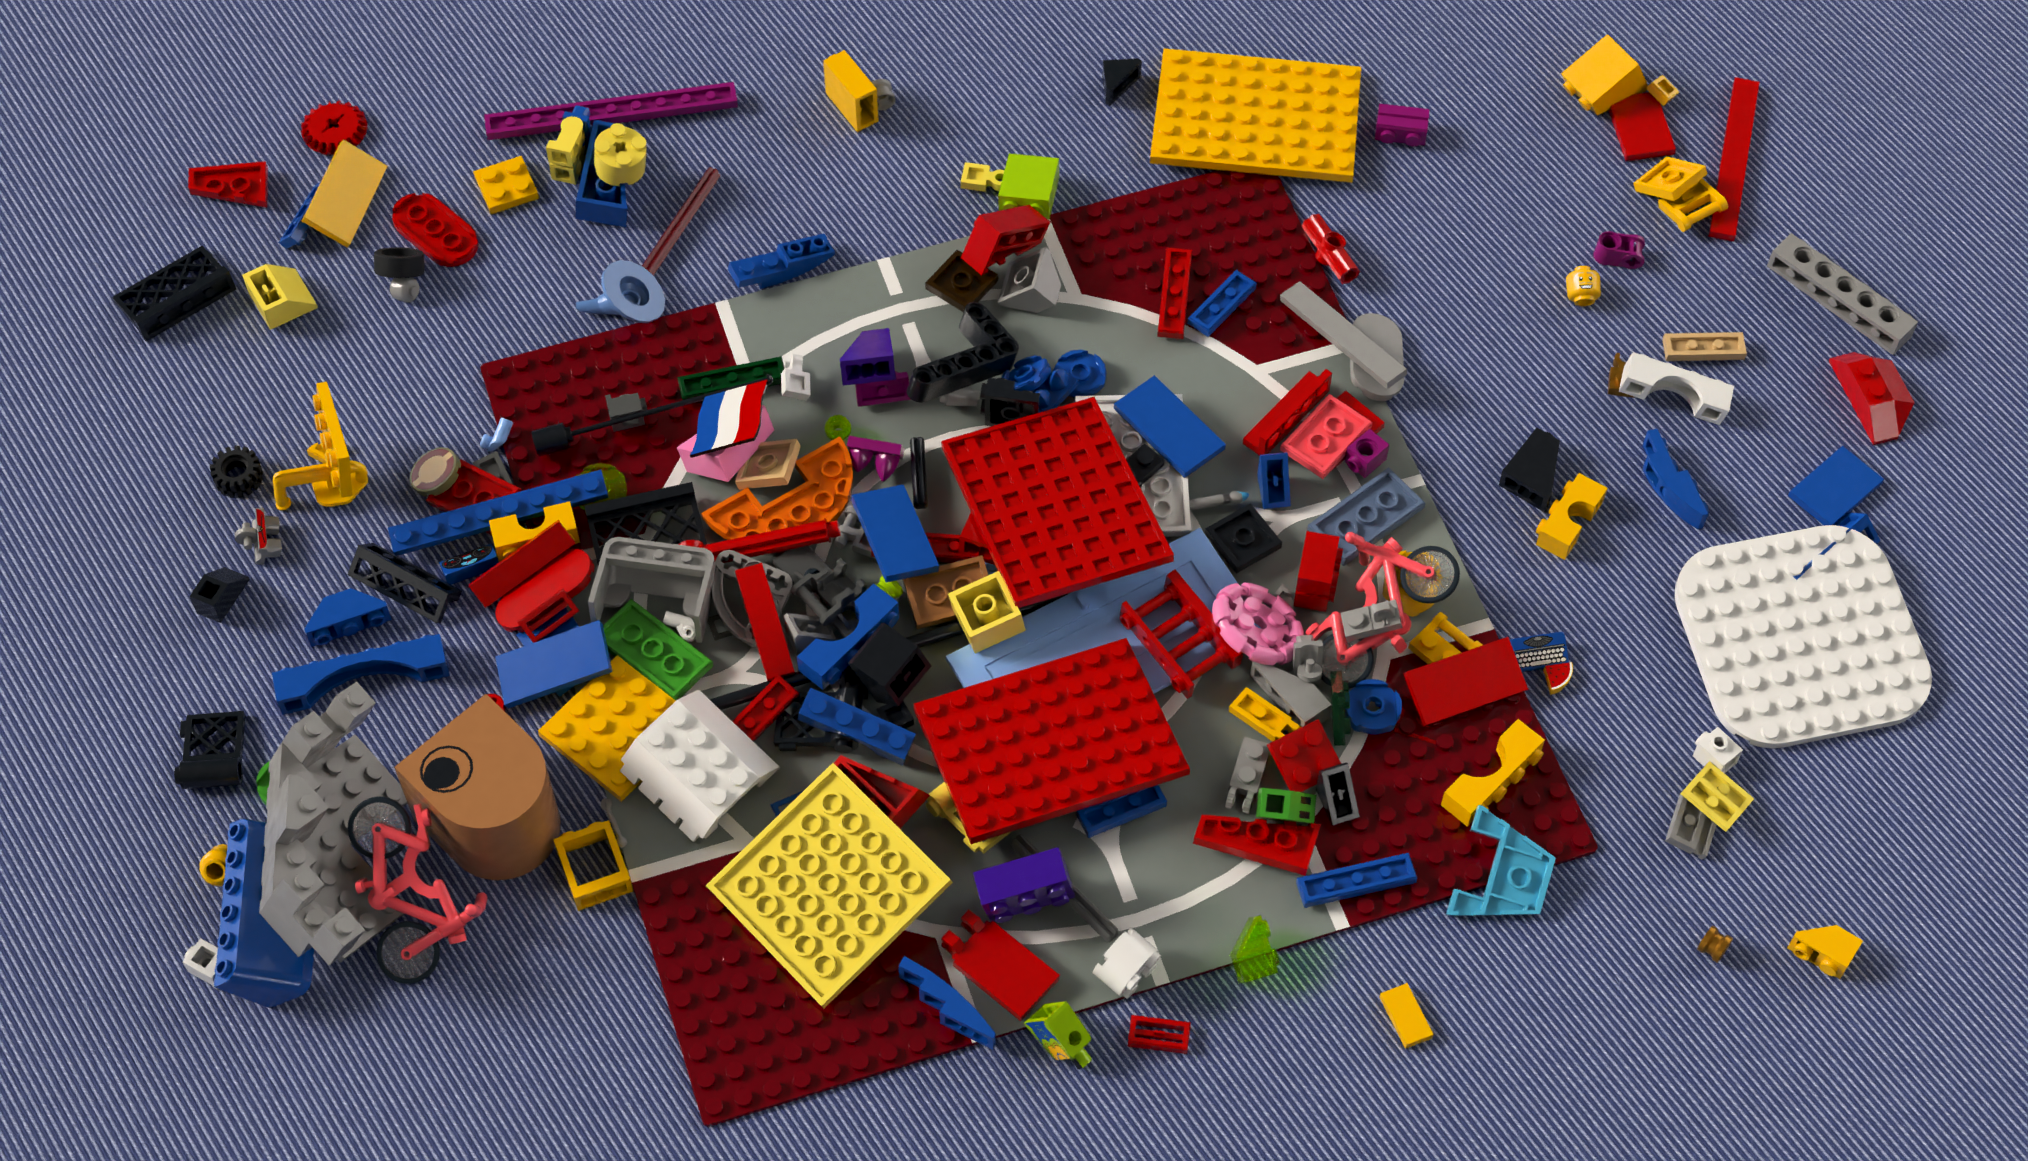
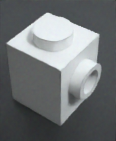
M1717 727L1711 733L1706 731L1699 736L1695 742L1697 747L1693 757L1703 766L1710 761L1725 774L1737 764L1743 749Z

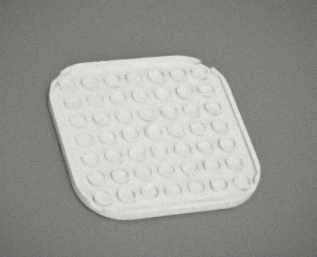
M1817 526L1713 546L1696 553L1683 566L1675 585L1677 610L1715 714L1723 726L1733 735L1738 734L1742 738L1749 740V744L1758 747L1783 748L1900 724L1914 716L1926 701L1932 683L1929 661L1887 557L1879 546L1864 534L1853 529L1846 534L1849 528L1842 526ZM1836 542V544L1824 555L1820 554L1831 543ZM1812 560V566L1796 580L1793 576L1800 575L1803 567Z

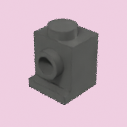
M638 393L624 394L612 399L610 394L605 395L610 420L647 410L645 398L639 399ZM644 417L612 425L613 432L645 425Z

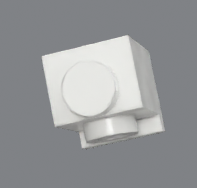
M200 938L196 945L191 946L186 952L183 964L189 973L215 988V966L218 947Z

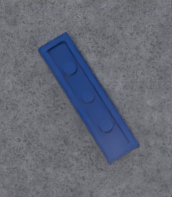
M1409 853L1298 877L1296 884L1303 906L1307 908L1417 882L1418 878Z

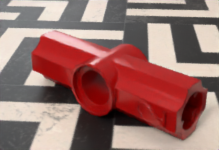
M1313 214L1304 220L1301 227L1317 248L1315 253L1316 259L1321 264L1330 266L1342 284L1350 283L1353 279L1357 278L1360 270L1344 249L1346 245L1345 238L1337 232H1332L1320 214Z

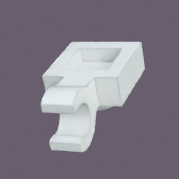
M792 354L791 362L786 361L785 369L781 373L782 396L807 401L811 396L810 373L802 372L803 357L801 355Z

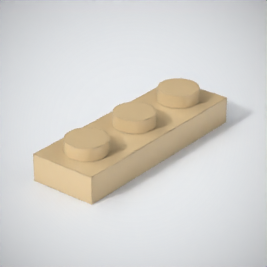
M1743 332L1664 334L1662 339L1666 361L1745 360L1747 355Z

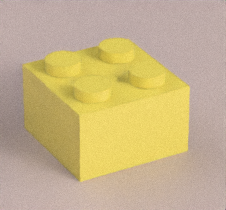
M999 571L948 593L952 609L974 653H978L1026 631L1022 614L1018 606L1014 605Z

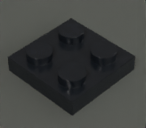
M1251 503L1205 529V535L1236 574L1282 548V541Z

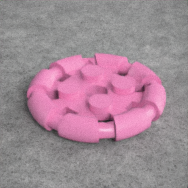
M1246 582L1241 586L1238 583L1230 584L1220 590L1212 606L1215 626L1221 630L1220 635L1237 653L1241 651L1249 656V660L1263 665L1274 666L1276 663L1284 665L1293 661V645L1296 643L1297 636L1304 635L1302 623L1295 618L1296 612L1279 595L1277 597L1268 593L1269 589L1263 586Z

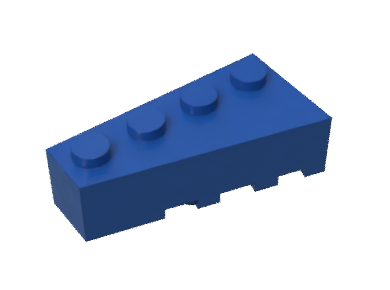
M594 120L576 198V219L626 227L627 202L625 183H620V186L605 183L598 177L594 166L596 138L602 131L610 128L615 123Z

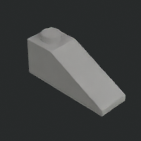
M1252 661L1250 675L1277 707L1292 718V721L1303 727L1319 719L1320 723L1329 719L1332 703L1324 691L1320 692L1314 684L1302 681L1299 677L1275 666L1263 665Z

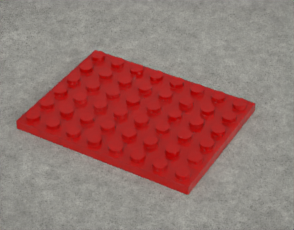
M1095 397L941 441L942 450L994 564L1005 581L1014 605L1018 606V608L1174 562V554Z
M1127 638L914 703L915 714L971 844L1190 775V767Z

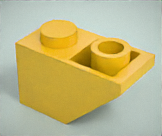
M1838 925L1797 931L1787 949L1791 950L1796 957L1808 960L1818 966L1823 973L1841 979L1863 940Z

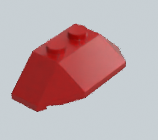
M1856 352L1830 358L1829 363L1872 444L1876 445L1898 439L1915 402L1892 360Z

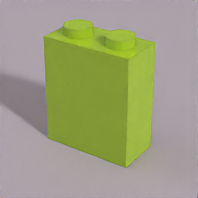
M1009 153L998 194L999 211L1031 205L1046 219H1050L1060 177L1059 158Z

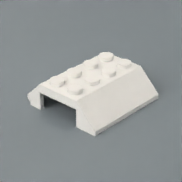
M698 689L676 700L634 740L621 759L624 765L620 772L634 785L642 780L643 782L638 789L653 804L662 800L663 802L659 809L674 824L682 819L683 822L679 829L694 842L699 837L706 839L718 828V820L755 785L760 788L780 766Z

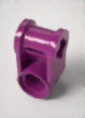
M1612 231L1603 232L1599 236L1593 257L1596 262L1602 265L1619 266L1628 269L1640 268L1644 265L1645 258L1642 255V249L1645 247V239L1640 235H1628Z

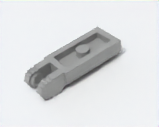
M1244 737L1229 784L1225 808L1232 809V806L1235 804L1236 793L1246 795L1242 805V812L1249 814L1253 799L1257 797L1270 751L1267 747L1269 743Z

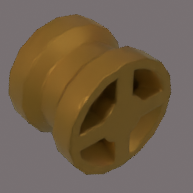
M1712 925L1703 937L1697 950L1701 953L1706 952L1710 954L1712 960L1718 963L1730 946L1733 938L1729 935L1724 936L1720 934L1718 928Z

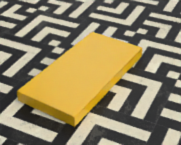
M343 139L320 182L302 222L343 246L348 247L388 166Z

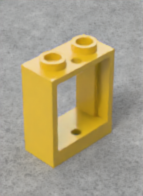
M609 820L594 822L587 828L576 832L568 831L553 839L578 911L634 892L629 873ZM607 839L619 872L577 886L566 853Z

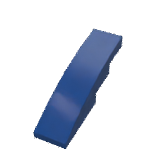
M904 956L899 964V978L919 987L920 1001L940 1010V1024L993 1050L996 1046V1033L980 1013L953 987L930 970Z

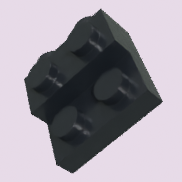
M988 378L987 384L982 383L980 414L985 415V426H995L1040 413V393H1033L1028 390H1015V381L1005 378Z

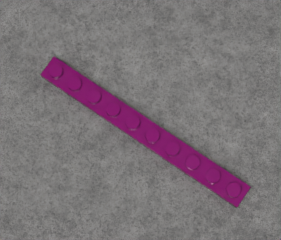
M734 82L484 114L487 140L561 131L564 112H573L576 105L590 109L589 119L590 125L593 127L594 120L623 123L737 108L738 104Z

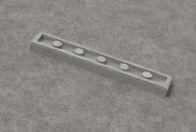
M1299 281L1280 294L1281 302L1386 389L1407 375V369L1302 282Z

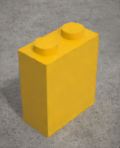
M843 50L823 60L826 94L853 128L859 132L879 122L877 89L848 53Z

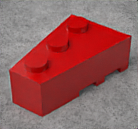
M1031 205L981 214L974 222V228L961 259L982 276L988 273L987 268L997 263L1000 266L1006 263L1005 258L1013 253L1019 256L1041 244L1050 221Z
M842 755L834 762L899 829L904 826L930 796L916 787Z

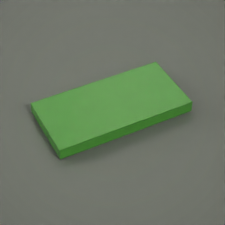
M632 599L603 625L608 652L614 657L618 655L674 700L680 699L713 667L712 660Z

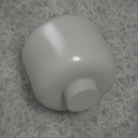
M413 277L394 278L390 284V294L396 300L412 302L419 294V283Z

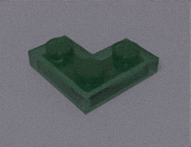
M1330 671L1334 746L1345 745V735H1351L1350 718H1345L1344 709H1350V694L1348 681H1343L1342 671Z

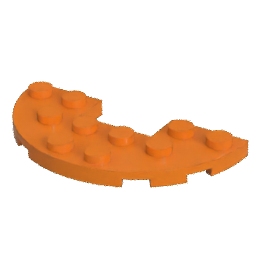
M839 436L796 460L795 468L805 480V483L764 506L759 503L747 487L702 512L703 521L715 533L730 540L822 521L824 518L827 519V522L837 520L848 504L853 486L852 461L845 443Z

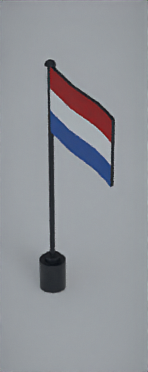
M767 374L766 378L573 431L570 426L565 427L563 422L532 430L534 446L538 456H544L571 448L570 442H574L573 436L699 401H703L698 416L697 437L690 454L691 458L755 441L761 426L762 401L767 385L773 382V378Z

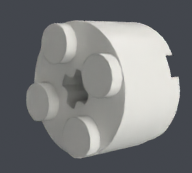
M1130 927L1128 932L1125 931L1103 955L1106 962L1103 965L1097 963L1092 973L1120 997L1123 995L1128 999L1138 988L1137 983L1142 978L1141 976L1143 975L1147 978L1156 968V962L1161 955L1158 954L1159 950Z

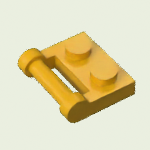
M1703 179L1698 181L1696 185L1688 189L1675 201L1663 198L1658 200L1659 208L1677 223L1678 228L1682 232L1691 229V225L1711 214L1728 209L1726 199ZM1709 201L1712 202V203L1708 204L1707 206H1705V207H1703V208H1701V209H1699V210H1697V211L1691 213V214L1688 215V216L1685 215V214L1691 212L1692 210H1694V209H1696V208H1698V207H1700V206H1702V205L1708 203Z
M1439 612L1409 642L1408 649L1427 664L1462 653L1436 633L1439 629H1442L1467 650L1474 649L1483 644L1479 641H1473L1447 620L1448 616L1443 612Z

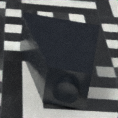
M1536 428L1502 470L1499 486L1545 513L1552 495L1560 440L1556 439L1551 433Z

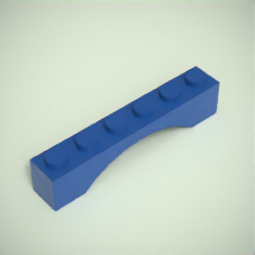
M440 634L425 635L420 639L407 642L398 641L381 648H368L363 652L355 654H342L329 660L312 661L307 665L294 668L286 667L280 671L272 672L277 704L282 715L310 709L332 689L347 681L363 676L395 674L426 682L448 677L450 673L444 645Z

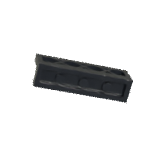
M375 543L358 545L347 574L435 623H441L448 603L458 601L462 590L401 557L395 556ZM362 560L369 562L373 574L366 576L358 572ZM385 572L391 574L395 586L390 588L384 586L380 574ZM408 584L413 586L417 598L413 600L406 598L403 586ZM433 597L440 601L435 613L428 609L426 598Z

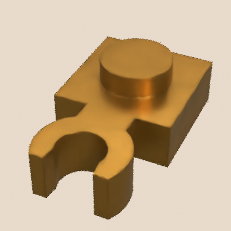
M1616 353L1613 361L1614 367H1611L1609 372L1608 394L1634 398V396L1619 392L1626 362L1620 360V353Z

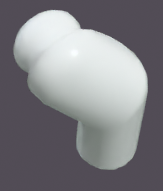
M666 611L663 623L675 627L680 636L687 642L694 641L696 634L692 618Z

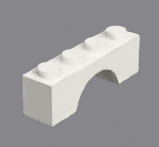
M1633 352L1624 366L1619 392L1644 400L1650 393L1657 390L1673 391L1687 400L1693 410L1694 417L1720 425L1730 410L1734 386L1721 380H1715L1700 375L1697 372L1688 371L1670 363H1664L1649 358L1646 355Z

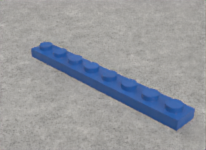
M601 470L389 527L388 532L393 553L395 556L490 531L489 520L516 514L519 523L544 516L543 507L570 501L571 507L574 508L609 498L603 473Z

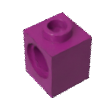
M1368 429L1347 447L1345 463H1347L1350 470L1366 478L1387 460L1389 444L1371 429Z

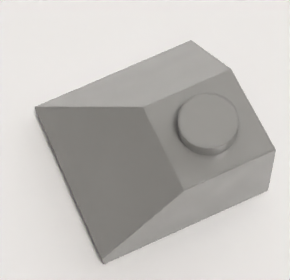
M1047 247L1009 262L998 300L1000 306L1038 313L1056 305L1061 283L1050 250Z

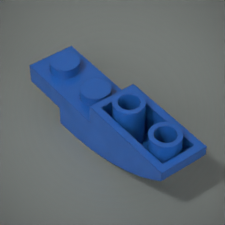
M819 234L778 244L775 252L729 262L728 271L738 288L758 284L760 289H764L814 269L833 257L835 251L826 235Z
M1658 429L1648 430L1643 442V448L1647 457L1642 469L1647 480L1657 495L1676 515L1694 528L1702 529L1709 516V509L1707 503L1702 501L1698 493L1699 488L1696 480L1691 478L1688 470L1678 472L1676 461L1671 459L1669 455L1667 441L1661 437Z

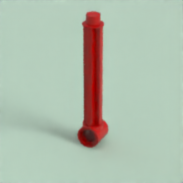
M824 518L822 521L706 545L699 540H686L678 545L708 549L713 553L715 562L717 556L725 550H733L751 558L828 541L830 543L831 538L841 536L838 520L827 522V519ZM729 558L728 561H722V562H723V563L732 562V561H733V558Z

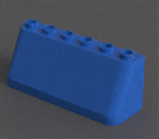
M239 819L230 823L228 830L214 987L267 1008H272L300 997L307 992L312 981L314 948L312 947L298 957L259 913L260 901L262 899L261 879L265 855L264 835L266 822Z

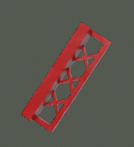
M1325 369L1319 376H1316L1309 371L1243 438V445L1259 456L1269 454L1330 391L1332 372Z

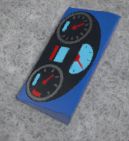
M490 543L439 562L446 582L452 585L485 573L499 563V560Z

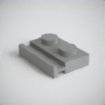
M1680 794L1665 842L1689 854L1694 853L1702 860L1708 855L1717 824Z

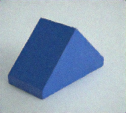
M1288 453L1260 455L1257 478L1263 508L1290 507Z

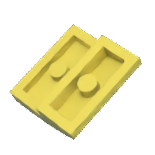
M1710 761L1680 793L1725 832L1754 800L1751 795Z

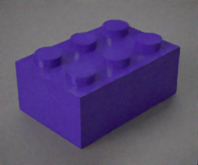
M1059 847L973 872L981 906L990 922H1007L1014 915L1021 913L1026 915L1039 912L1041 907L1051 904L1053 906H1061L1068 903L1069 899L1075 898L1068 868Z

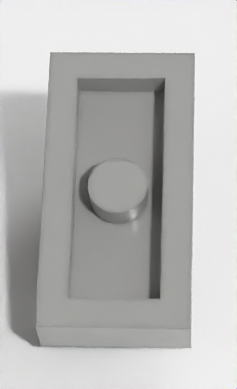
M1396 599L1391 601L1385 600V602L1372 604V606H1365L1341 613L1347 642L1403 628Z

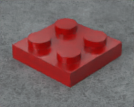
M1319 719L1267 744L1290 791L1302 792L1316 785L1319 770L1341 764Z

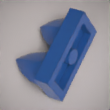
M1060 365L1050 373L1047 380L1041 386L1032 391L1033 393H1040V412L1057 408L1079 385L1078 380Z

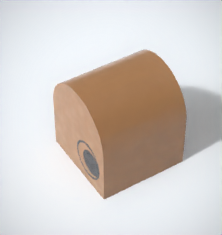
M487 694L482 696L394 767L414 821L417 823L414 805L421 803L422 809L428 808L431 816L432 825L427 826L428 835L468 873L488 880H507L520 877L541 865L555 848L553 839L559 837L561 821L543 754L537 743Z

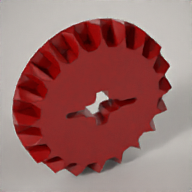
M340 100L337 103L329 101L328 105L323 106L319 104L317 109H311L310 114L305 115L304 122L301 123V134L306 145L312 150L321 154L334 155L343 139L355 147L359 145L367 133L368 124L363 111H360L358 106H352L350 102L343 104ZM331 124H332V125H337V124H338V128H335V127H331V128H330L329 125H331Z

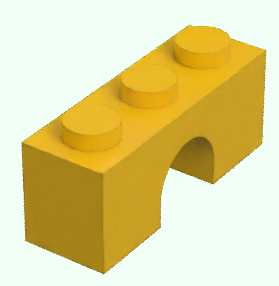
M1578 473L1573 482L1568 480L1561 493L1564 496L1560 501L1556 499L1549 510L1551 515L1547 520L1543 518L1536 529V533L1539 534L1536 545L1565 560L1577 543L1582 526L1573 522L1569 517L1580 516L1591 522L1603 504L1608 488Z
M570 501L543 507L545 514L544 522L535 529L521 527L516 514L489 520L499 562L558 519L575 540V544L580 543Z

